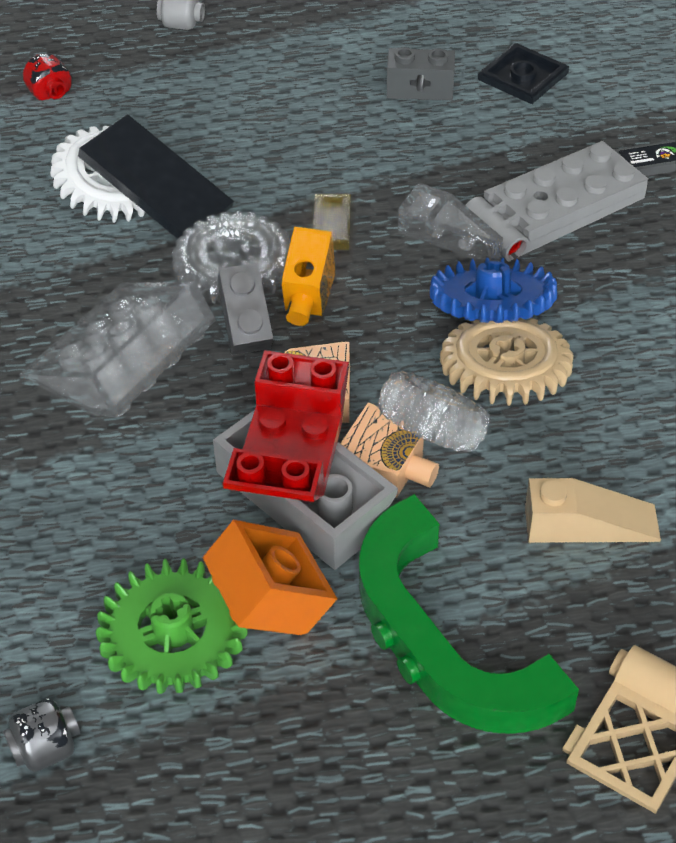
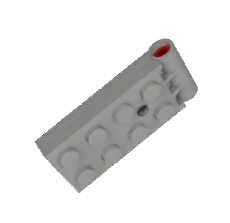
M600 141L485 190L484 198L480 196L475 197L465 205L462 211V218L509 262L514 259L510 255L512 253L520 257L645 198L648 178L604 141Z

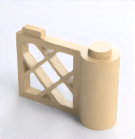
M633 645L629 652L624 649L618 652L609 670V674L615 677L614 682L587 727L583 728L577 724L562 751L569 754L567 764L656 814L676 779V750L658 754L651 731L669 728L676 732V666ZM616 700L633 708L636 711L640 724L614 729L609 712ZM646 716L653 719V721L648 722ZM604 722L606 731L597 733ZM643 733L650 756L624 761L617 739ZM610 741L617 763L598 767L583 759L582 756L589 745ZM672 761L665 773L662 763ZM649 766L655 767L660 784L652 797L632 786L628 773L629 770ZM620 772L623 781L612 774Z

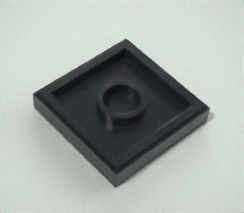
M514 43L478 73V80L533 104L569 73V66L518 43Z

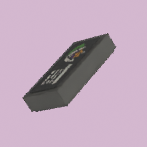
M676 140L614 149L645 176L676 171Z

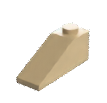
M529 478L525 503L528 543L661 541L654 504L574 478Z

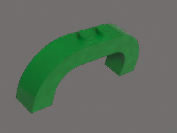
M415 494L383 512L369 528L361 546L359 555V592L363 609L372 624L371 631L375 641L381 649L386 650L390 648L398 658L397 666L404 680L410 685L416 682L431 702L451 718L464 725L487 732L514 734L534 731L549 726L574 712L579 688L550 654L521 670L504 674L479 670L460 657L399 578L403 569L410 562L438 547L440 524Z

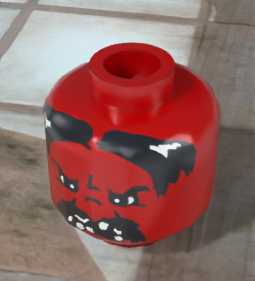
M38 54L31 58L24 67L23 81L38 100L59 99L71 88L72 77L69 70L52 54Z

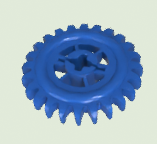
M487 257L485 263H481L478 267H476L475 261L472 258L469 271L464 270L460 261L456 265V274L449 265H446L444 273L438 270L436 276H433L431 279L430 298L441 311L447 314L451 313V316L456 318L465 317L467 321L480 320V323H488L489 321L503 323L506 320L516 322L519 321V318L526 320L532 318L533 315L537 316L548 310L557 299V281L552 277L551 272L545 274L542 266L533 275L532 262L527 265L525 271L520 272V262L518 259H516L513 268L510 269L503 257L500 262L490 261Z

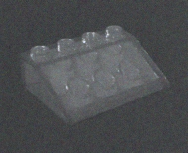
M196 282L121 283L23 370L20 375L92 416L116 418L125 414L130 409L131 403L142 392L152 388L157 381L156 378L162 372L179 362L181 354L191 344L200 341L205 336V331L216 319Z

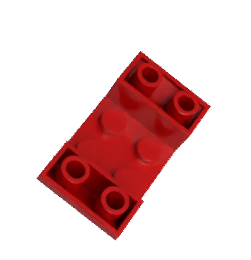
M264 350L255 378L256 408L243 449L233 448L223 480V489L315 502L324 495L342 425L349 362Z

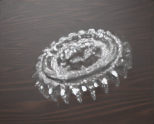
M235 211L230 216L227 212H222L218 218L210 215L206 217L207 222L198 220L194 223V228H187L183 232L184 236L176 240V247L172 251L173 270L177 274L179 283L185 282L188 292H191L196 285L199 299H202L205 291L210 289L211 300L214 304L216 303L217 297L220 294L217 280L218 271L221 268L258 262L262 285L268 287L272 294L276 290L275 279L282 285V276L291 242L290 234L286 230L281 229L279 223H270L269 218L266 216L256 218V213L252 212L243 216L241 211ZM211 248H214L216 250L208 252Z

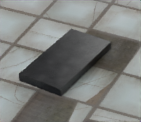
M128 114L79 148L78 157L184 245H188L233 206L234 200Z

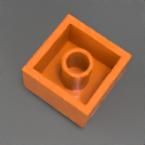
M233 519L202 557L212 575L214 585L219 589L229 608L232 620L239 628L303 635L314 627L337 600L336 595L299 532Z

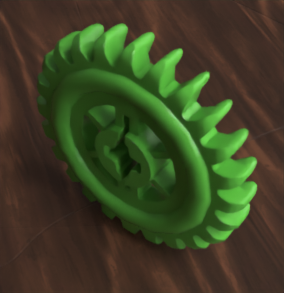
M182 558L177 572H172L168 560L163 559L161 574L156 575L151 566L146 563L145 580L141 581L132 571H129L128 579L131 589L123 588L118 582L114 584L115 595L119 601H115L109 596L104 597V607L109 614L103 611L98 612L97 619L101 627L96 629V637L101 643L99 646L100 655L108 659V667L111 671H121L123 682L130 683L137 678V685L140 690H146L152 683H155L156 691L159 694L164 693L168 685H173L176 693H181L184 691L185 683L190 682L194 688L202 687L201 677L204 675L211 680L217 679L219 677L217 666L222 668L231 667L233 665L231 655H237L243 650L240 640L247 636L248 631L246 628H239L232 620L229 608L219 589L212 581V575L207 579L205 578V566L202 561L198 563L194 573L190 574L185 558ZM146 616L150 618L151 625L140 628L143 619ZM206 626L204 634L199 638L194 633V630ZM186 643L192 645L184 651L171 653L173 648L181 647ZM159 644L164 647V652H158L150 647Z

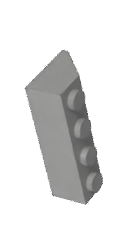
M254 411L213 439L216 471L223 478L225 477L233 448L243 449ZM337 442L325 493L315 502L240 492L285 530L299 532L308 549L332 569L336 570L361 550L366 533L374 521L389 508L398 493V488Z

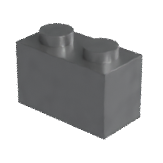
M258 262L219 269L217 283L232 355L271 349L273 335Z

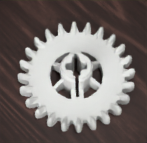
M95 126L89 127V133L80 129L76 131V136H66L65 142L58 144L56 153L52 155L50 171L51 177L54 178V188L58 189L61 187V199H65L69 194H72L70 201L72 209L75 208L77 203L84 202V216L88 214L91 208H97L98 221L101 220L106 210L110 211L113 223L116 222L119 211H123L126 220L129 222L132 217L133 208L137 210L140 217H143L145 211L78 157L79 148L109 126H103L102 131H99ZM85 168L94 172L91 174H87Z

